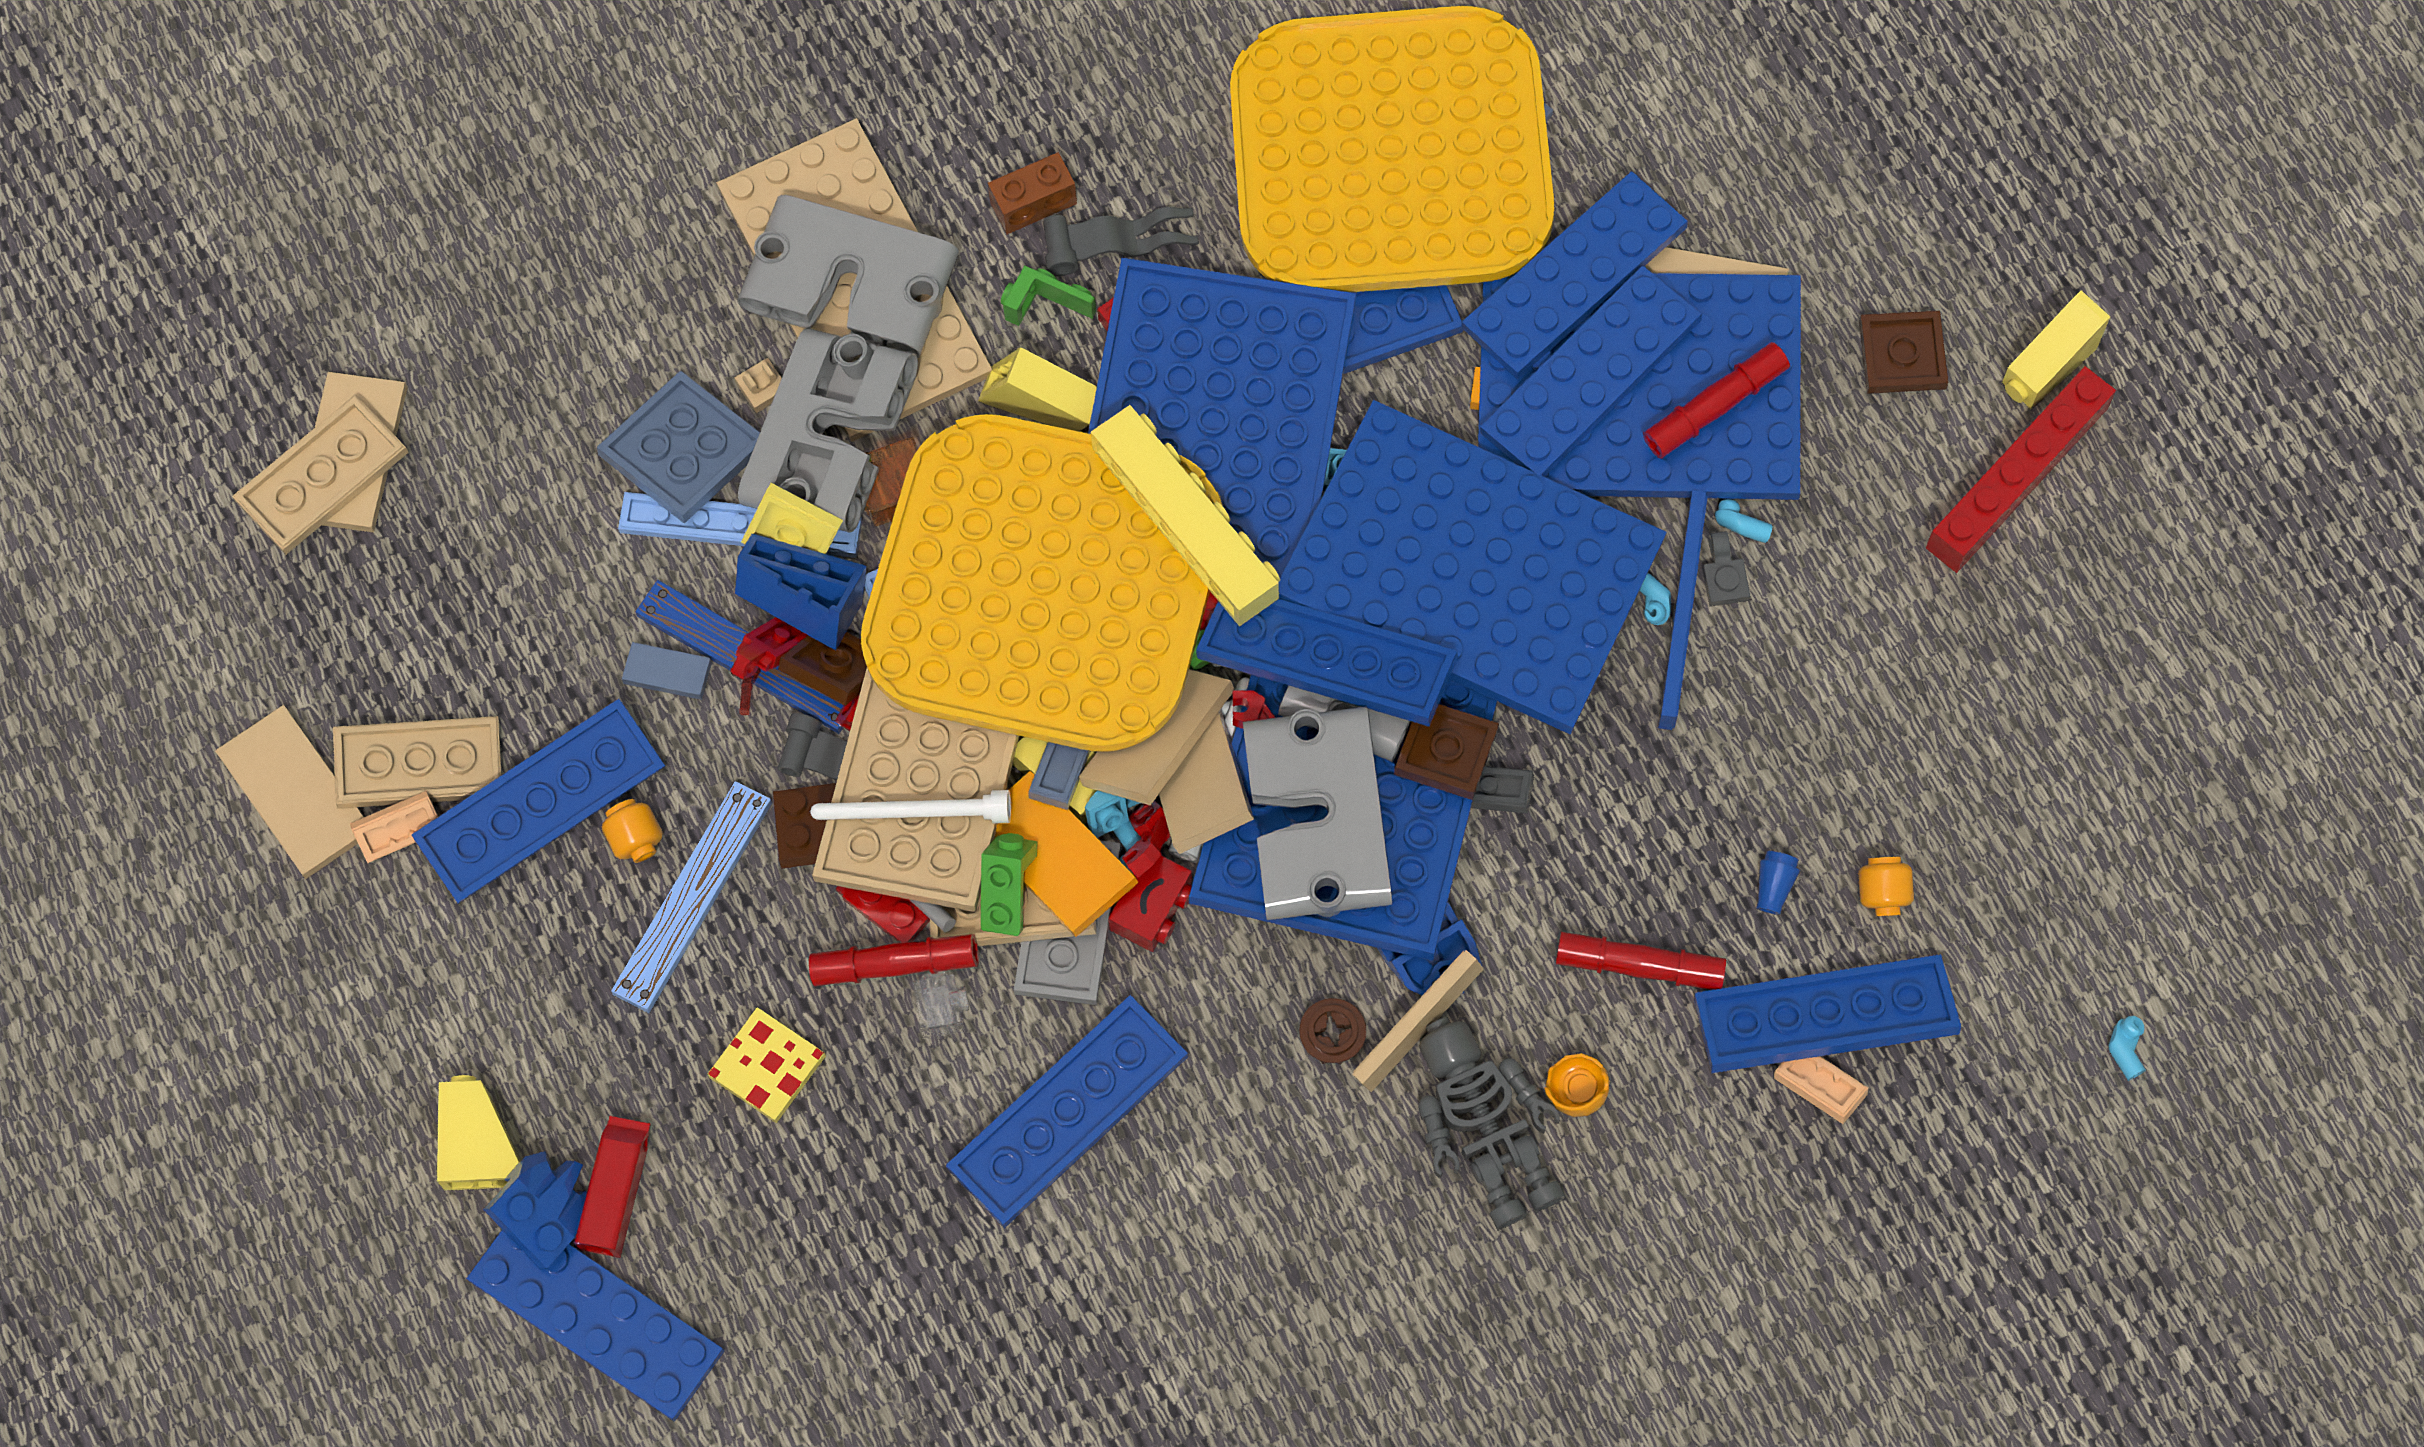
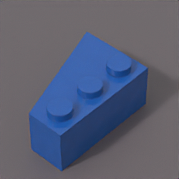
M751 534L738 555L735 594L836 651L863 603L866 566L757 534Z

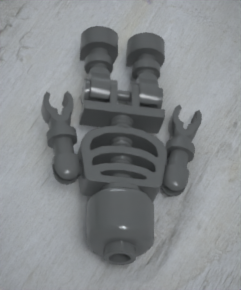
M1444 1017L1426 1027L1428 1034L1419 1044L1420 1051L1434 1077L1438 1079L1446 1078V1081L1437 1085L1436 1097L1426 1095L1422 1097L1418 1105L1421 1120L1425 1121L1428 1131L1425 1134L1426 1143L1432 1145L1433 1170L1435 1175L1440 1179L1443 1174L1438 1165L1442 1161V1154H1444L1446 1160H1450L1453 1163L1455 1174H1458L1460 1167L1458 1157L1451 1150L1448 1143L1451 1135L1449 1129L1443 1126L1440 1116L1442 1115L1445 1124L1454 1131L1471 1132L1481 1129L1480 1132L1483 1133L1482 1136L1484 1138L1463 1147L1461 1154L1464 1160H1467L1484 1151L1486 1153L1474 1159V1162L1469 1163L1476 1181L1478 1183L1482 1182L1489 1193L1486 1196L1489 1204H1494L1496 1207L1489 1214L1497 1231L1517 1223L1527 1216L1521 1200L1515 1199L1511 1201L1509 1196L1512 1192L1508 1185H1503L1500 1175L1505 1173L1503 1165L1511 1162L1515 1168L1521 1166L1523 1172L1527 1175L1524 1180L1528 1187L1532 1186L1534 1189L1528 1195V1199L1535 1213L1563 1201L1566 1196L1558 1181L1549 1183L1547 1178L1550 1177L1547 1168L1541 1167L1538 1158L1540 1152L1533 1137L1525 1135L1513 1142L1511 1140L1527 1132L1529 1126L1526 1120L1523 1119L1502 1130H1499L1500 1127L1495 1122L1506 1112L1512 1099L1510 1085L1518 1094L1515 1099L1520 1105H1526L1532 1116V1123L1540 1133L1544 1134L1546 1131V1126L1542 1125L1539 1121L1541 1112L1543 1114H1550L1554 1118V1123L1559 1124L1560 1115L1556 1108L1540 1098L1538 1095L1540 1089L1536 1084L1531 1085L1523 1075V1068L1515 1059H1504L1499 1065V1070L1492 1061H1487L1477 1066L1476 1063L1481 1058L1482 1053L1469 1026L1465 1022L1455 1021L1451 1023L1448 1017ZM1492 1080L1494 1084L1492 1088L1481 1095L1480 1089ZM1498 1092H1501L1502 1103L1492 1112L1489 1111L1488 1103L1497 1096ZM1465 1098L1466 1101L1462 1103L1450 1102V1100ZM1471 1112L1474 1113L1473 1117L1476 1118L1463 1120L1454 1115H1463ZM1502 1143L1506 1154L1498 1157L1494 1147Z

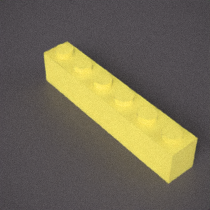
M1131 405L1127 406L1091 431L1093 450L1240 627L1279 599L1278 582H1280V577L1268 561L1262 563L1253 553L1255 552V547L1244 532L1240 531L1237 533L1229 524L1230 517L1224 507L1219 502L1212 503L1204 494L1206 492L1205 487L1198 476L1193 472L1187 474L1180 465L1181 459L1173 446L1169 443L1163 445L1155 435L1157 431L1151 420L1144 413L1139 416Z

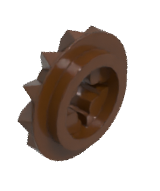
M1336 998L1324 999L1310 1006L1304 1013L1299 1029L1300 1041L1308 1055L1318 1059L1322 1064L1337 1063L1341 1065L1344 1061L1356 1057L1365 1043L1366 1023L1361 1012L1351 1003ZM1329 1016H1331V1020L1336 1028H1343L1345 1032L1339 1034L1338 1047L1334 1046V1042H1331L1330 1037H1322L1320 1035L1327 1030Z

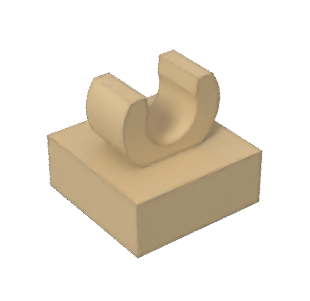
M769 358L764 359L734 377L737 386L756 413L772 404L782 379Z

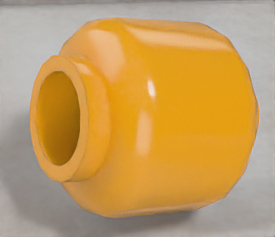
M628 799L606 811L605 815L607 818L602 823V832L616 858H632L634 863H639L652 857L657 852L654 846L661 841L663 833L648 804L636 803L635 799Z
M1901 857L1868 858V865L1860 868L1858 873L1860 902L1866 908H1875L1876 916L1901 915L1900 907L1908 906L1914 901L1912 868L1906 863H1901Z

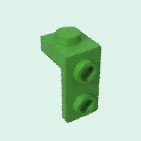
M1025 265L1015 283L1010 282L1001 297L1005 320L1017 326L1022 322L1037 294L1091 319L1096 314L1095 298L1086 288L1077 284L1069 286L1058 281L1047 270L1041 268L1034 270Z
M1019 834L998 835L981 854V929L983 931L1018 936L1023 931L1024 871L1037 857V841L1024 839Z

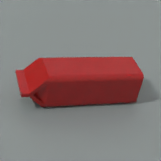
M609 1116L608 1124L601 1135L574 1241L581 1251L621 1258L648 1150L650 1123Z

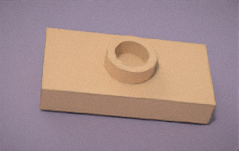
M424 791L350 823V826L367 863H370L416 843L411 835L439 816L427 791Z
M1821 1056L1782 1062L1774 1072L1775 1080L1842 1124L1845 1123L1868 1095L1867 1086Z

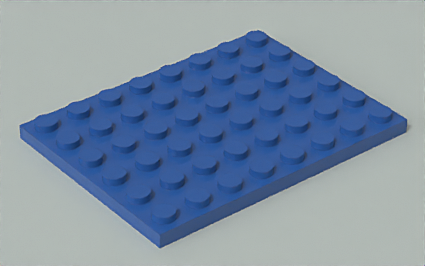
M1121 258L1088 434H1091V431L1129 405L1132 406L1139 416L1144 413L1155 426L1157 431L1155 435L1163 445L1166 443L1171 444L1179 455L1192 461L1206 473L1207 479L1213 485L1216 492L1218 491L1222 506L1230 517L1229 524L1237 533L1242 531L1249 537L1255 547V552L1253 553L1262 563L1268 561L1274 567L1279 577H1281L1322 499L1356 293Z
M1516 273L1502 279L1483 282V302ZM1653 273L1702 313V320L1574 447L1546 478L1586 496L1691 498L1692 490L1706 492L1708 498L1799 500L1801 275ZM1601 306L1583 320L1518 380L1481 347L1479 448L1515 463L1480 433V426ZM1770 342L1777 344L1788 358L1790 368L1762 387L1759 393L1756 395L1749 394L1726 414L1700 429L1697 437L1690 438L1664 458H1658L1651 451L1644 440L1643 432L1673 412L1676 406L1683 407L1708 386L1734 371V365L1744 362Z
M1373 400L1280 577V582H1278L1279 599L1457 650L1458 660L1450 680L1571 735L1667 532Z
M1251 674L1247 690H1253L1265 697V705L1275 718L1283 717L1278 715L1289 685ZM1449 679L1439 704L1493 721L1497 701ZM1242 705L1241 712H1245L1247 707ZM1302 726L1297 730L1296 735L1302 740H1311L1317 736L1319 731L1316 728L1312 729ZM1236 727L1232 747L1254 820L1203 844L1189 894V904L1433 961L1473 800L1394 775L1397 760L1407 737L1406 734L1393 762L1374 755L1392 905L1345 910L1332 917L1312 914L1267 920L1257 838L1293 824L1323 820L1329 811L1321 805L1291 808L1253 804L1244 729ZM1332 886L1321 887L1316 893V897L1322 902L1334 901L1339 895L1338 890Z

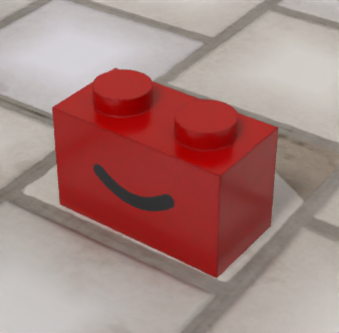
M1160 856L1155 864L1139 878L1136 877L1138 883L1118 900L1108 918L1110 931L1151 952H1154L1159 942L1166 944L1176 924V922L1172 921V918L1178 907L1185 909L1188 906L1192 887V871L1163 856Z

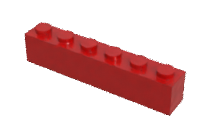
M2084 366L1933 529L1926 549L1954 572L1958 573L2108 410L2116 390Z

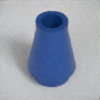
M1766 852L1765 859L1760 860L1757 910L1774 915L1781 914L1782 907L1800 873V870L1797 868L1799 859L1780 852Z

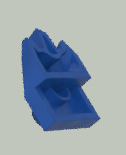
M1447 903L1433 961L1377 948L1385 963L1408 989L1421 996L1432 986V982L1437 980L1465 950L1474 956L1482 966L1476 942L1463 920H1458L1449 903Z
M545 1151L525 1156L504 1179L507 1184L483 1209L540 1269H547L575 1238L587 1194L586 1191L577 1193L573 1190L583 1164L566 1160L553 1171Z

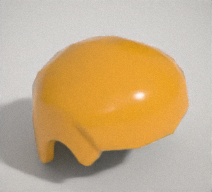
M1579 1053L1564 1056L1549 1068L1544 1090L1549 1100L1559 1112L1572 1117H1583L1598 1111L1605 1103L1609 1093L1610 1080L1607 1070L1596 1058Z

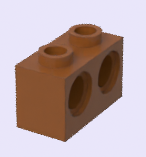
M1059 152L987 183L990 204L1006 235L1077 204L1075 182Z

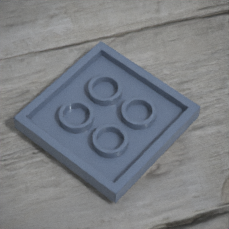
M680 371L599 444L597 451L602 459L681 522L686 523L747 466L760 432Z

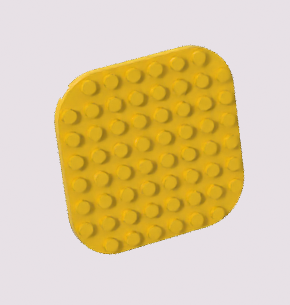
M1451 6L1293 19L1265 29L1258 34V39L1246 51L1242 50L1231 73L1230 94L1240 233L1242 244L1249 260L1268 280L1344 292L1481 283L1502 279L1518 272L1545 247L1553 227L1554 194L1539 57L1528 35L1521 28L1518 30L1503 20V15L1480 7Z
M988 414L964 417L956 420L955 425L946 428L940 433L936 434L934 432L922 443L909 464L862 623L861 645L867 669L878 688L893 702L912 712L1082 750L1116 751L1134 746L1154 735L1169 721L1180 703L1210 590L1095 453L1092 447L1091 434L1007 416ZM1179 455L1181 459L1180 465L1187 474L1193 472L1198 476L1205 487L1206 492L1204 494L1212 503L1217 501L1222 505L1218 491L1216 492L1213 485L1207 479L1206 473L1192 461Z

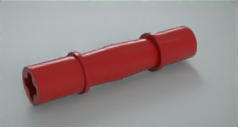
M1770 342L1744 362L1734 365V371L1708 386L1683 407L1676 406L1673 412L1643 432V437L1648 447L1658 458L1662 459L1690 438L1697 437L1700 429L1726 414L1749 394L1756 395L1759 393L1762 387L1788 370L1790 363L1785 353L1777 344Z
M1561 931L1556 964L1594 970L1601 974L1602 970L1637 978L1673 981L1675 986L1678 987L1685 985L1709 990L1722 989L1726 958L1685 952L1684 949H1681L1680 953L1646 945L1606 941L1607 937L1605 936L1598 938Z
M974 934L941 938L927 937L926 941L892 943L859 950L857 946H851L850 949L811 953L809 956V973L813 986H823L848 982L857 984L861 983L862 979L897 977L925 971L937 974L939 971L978 967V944Z

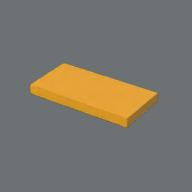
M1029 771L1008 789L1011 797L1010 823H998L994 839L998 835L1014 833L1023 836L1024 839L1037 841V857L1024 871L1023 884L1077 937L1132 889L1138 881L1069 809L1065 810L1029 798L1028 791L1035 776Z

